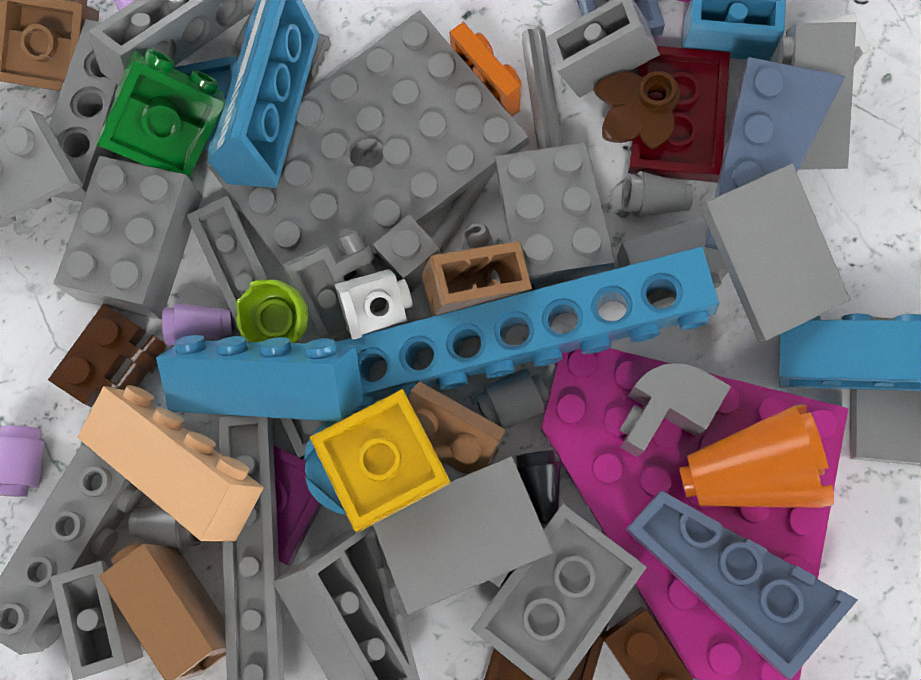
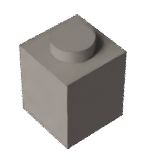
M410 215L373 244L380 264L386 270L390 269L395 274L397 281L405 279L410 293L423 283L422 272L429 258L432 255L441 254L437 244Z

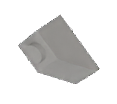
M105 561L95 562L50 577L73 680L94 675L143 657L140 641L99 578L102 573L109 569Z

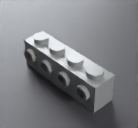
M81 444L0 575V643L19 655L43 652L62 633L50 577L95 563L99 558L104 557L117 540L118 532L116 529L125 514L132 512L143 496L142 491L88 446Z

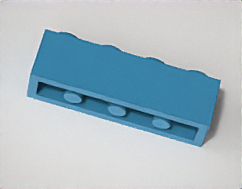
M859 313L844 315L841 317V320H821V316H817L780 334L779 387L921 391V314L898 315L894 317V321L873 320V316Z
M190 335L177 339L174 342V347L156 357L167 409L172 412L339 422L345 419L364 401L356 345L336 344L333 339L323 338L312 340L308 343H290L289 338L276 337L263 342H247L246 337L232 336L219 341H205L202 335Z

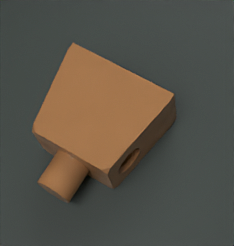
M520 241L432 255L422 272V281L431 317L518 295L532 289ZM494 270L499 275L500 283L495 279L491 281V275Z

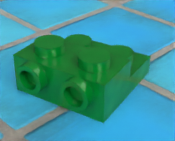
M147 49L144 55L134 50L115 91V99L97 138V145L146 166L185 174L189 178L225 105L223 92L217 89L219 83L203 72L193 70L191 75L188 76L173 69L175 62L159 51Z

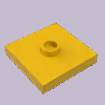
M403 389L309 437L354 531L357 533L451 484Z

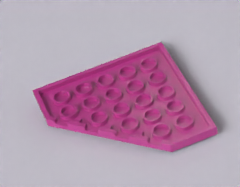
M611 348L593 354H582L581 349L562 353L563 359L557 364L541 432L550 447L552 446L566 469L568 477L602 529L601 532L647 566L635 583V586L660 630L664 632L691 677L699 680H788L783 678L625 529L658 492L663 491L716 520L723 527L737 535L761 545L768 552L791 565H797L817 576L816 578L818 579L831 506L824 508L699 506L697 496L686 497L679 468L689 466L687 455L794 405L805 403L807 405L806 413L811 412L816 423L829 466L828 469H824L825 473L820 475L823 486L832 484L834 491L849 408L711 374L730 385L731 388L708 428L695 437L664 418L645 451L638 457H635L620 448L627 435L619 429L634 405L641 409L644 406L628 397L639 379L647 372L658 366L671 363ZM802 667L791 680H800Z

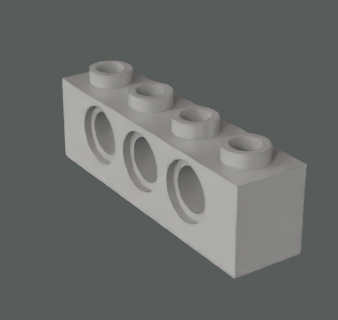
M136 0L88 31L100 72L119 85L134 50L145 55L147 49H154L170 57L175 62V66L249 15L258 0Z
M85 19L49 123L53 134L83 187L71 193L63 191L53 197L83 202L99 156L116 159L117 153L97 145V138L114 102L115 91L118 85L100 72L88 33L89 30L101 22ZM88 149L84 155L80 156L83 151Z

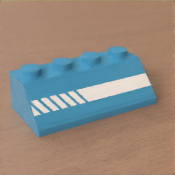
M258 0L255 3L250 22L245 26L244 42L239 58L233 65V78L227 98L225 99V105L221 112L215 137L210 141L208 148L209 157L207 161L227 184L277 188L320 35L302 0Z

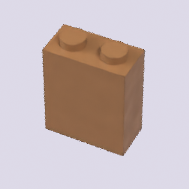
M136 542L113 556L111 559L113 566L102 573L99 578L164 680H185L199 676L226 656L225 619L179 549L156 544L143 543L141 545L139 542Z

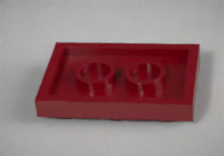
M657 46L660 55L638 66L637 75L643 77L650 72L663 71L670 74L676 80L680 88V98L677 107L672 111L675 126L670 138L653 150L644 144L640 136L630 141L627 174L637 175L639 171L666 178L718 183L723 162L730 52ZM658 92L648 95L651 100L661 101L664 99V96Z

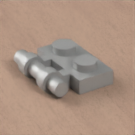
M357 230L349 231L339 237L346 254L334 260L328 246L324 244L283 264L294 288L301 293L309 308L308 315L321 339L328 338L337 342L351 338L346 328L334 284L344 282L343 276L354 270L358 277L377 272L372 263L375 256L369 244L363 245ZM382 297L375 298L370 303V309L373 307L375 311L384 309L386 307V299Z

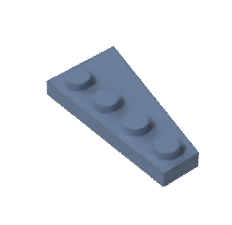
M748 57L743 67L715 197L792 163L797 172L845 76ZM708 227L704 247L718 250Z
M663 491L658 492L625 529L783 678L788 680L793 678L858 601V599L844 591L837 590L816 578L817 576L797 565H791L773 555L766 548L752 540L745 539L728 530L721 523Z

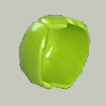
M271 279L253 281L246 292L235 303L237 328L240 334L246 337L247 342H263L271 338L285 337L290 339V343H297L307 329L309 308L301 293L285 281Z

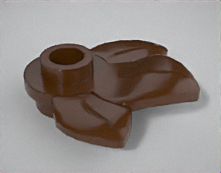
M623 71L606 77L594 87L595 95L611 107L602 126V138L613 143H625L640 136L644 144L653 150L670 138L675 126L672 111L677 107L680 98L679 85L670 74L663 71H654L641 77L632 72ZM658 92L664 96V99L655 101L651 100L648 95Z

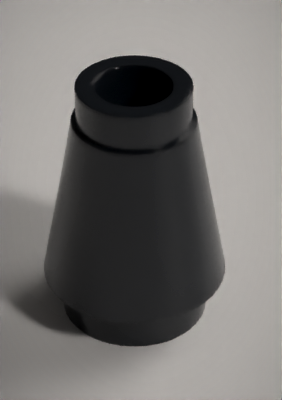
M554 450L516 455L517 470L540 523H549L559 510L561 461L555 460Z

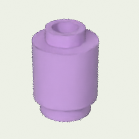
M14 425L0 427V496L28 497L29 488H39L45 441L41 440V429Z

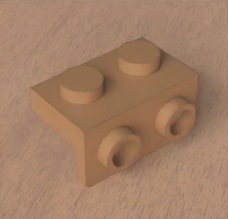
M419 381L411 390L408 400L439 460L466 475L490 466L499 451L498 446L506 429Z

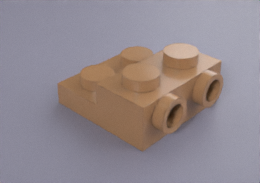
M0 0V82L61 91L85 19L98 21L99 11L87 6L88 0Z

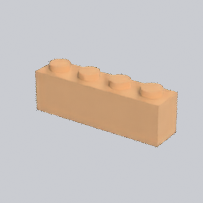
M127 385L125 390L103 386L77 438L200 541H236L264 488L247 475L249 468L234 458L219 454L214 450L216 443L203 434L189 431L183 426L184 419L180 415L168 409L159 408L152 403L154 396L149 392L132 385Z

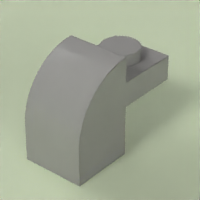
M671 363L650 370L639 379L628 397L642 404L644 408L641 409L634 405L619 429L627 435L620 448L635 457L641 455L664 418L697 437L708 428L731 386L706 371L688 364Z

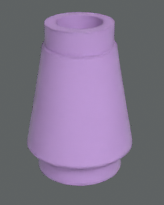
M175 303L174 308H163L162 329L165 345H175L174 342L177 339L190 335H202L205 341L232 337L233 318L230 309L222 310L221 308Z

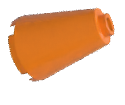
M805 403L794 405L687 455L689 466L679 468L686 497L697 496L699 506L824 508L832 506L834 504L833 485L823 486L820 475L825 473L824 469H828L829 466L811 412L806 413L807 405Z

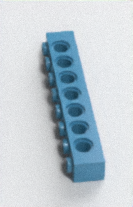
M702 246L364 334L361 338L354 340L349 338L335 343L340 345H356L364 401L351 412L355 413L374 404L375 400L386 398L401 389L404 390L408 398L411 390L419 381L429 387L439 385L440 390L454 389L468 384L467 377L486 373L487 378L502 377L515 372V365L533 361L534 366L550 365L563 359L562 353L581 349L582 354L598 353L611 347L610 341L630 337L631 342L646 341L659 336V329L678 324L680 330L701 327L710 322L709 316L716 315L719 301ZM665 289L673 294L675 302L671 306L661 309L652 306L648 302L647 297L654 290ZM610 301L621 303L627 310L625 315L616 321H607L598 313L602 305ZM563 313L574 315L578 322L572 331L560 334L551 329L552 322L558 315ZM522 325L529 328V336L521 345L510 346L505 343V335L513 326ZM470 337L480 338L481 348L475 356L471 358L460 357L459 348L465 339ZM423 349H433L434 358L430 366L423 370H415L414 359L417 353ZM385 360L387 371L384 377L379 381L371 382L369 378L370 368L377 361Z

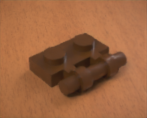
M103 303L48 378V381L81 403L92 407L103 386L125 390L127 385L138 387L148 372L152 374L158 367L156 357L162 354L167 345L156 336L151 335L142 349H139L136 345L146 331ZM127 358L130 359L132 363L117 384L112 382V378Z

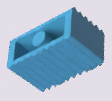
M690 0L683 22L682 48L730 52V58L747 60L748 57L771 61L776 47L778 48L780 38L784 35L786 0Z

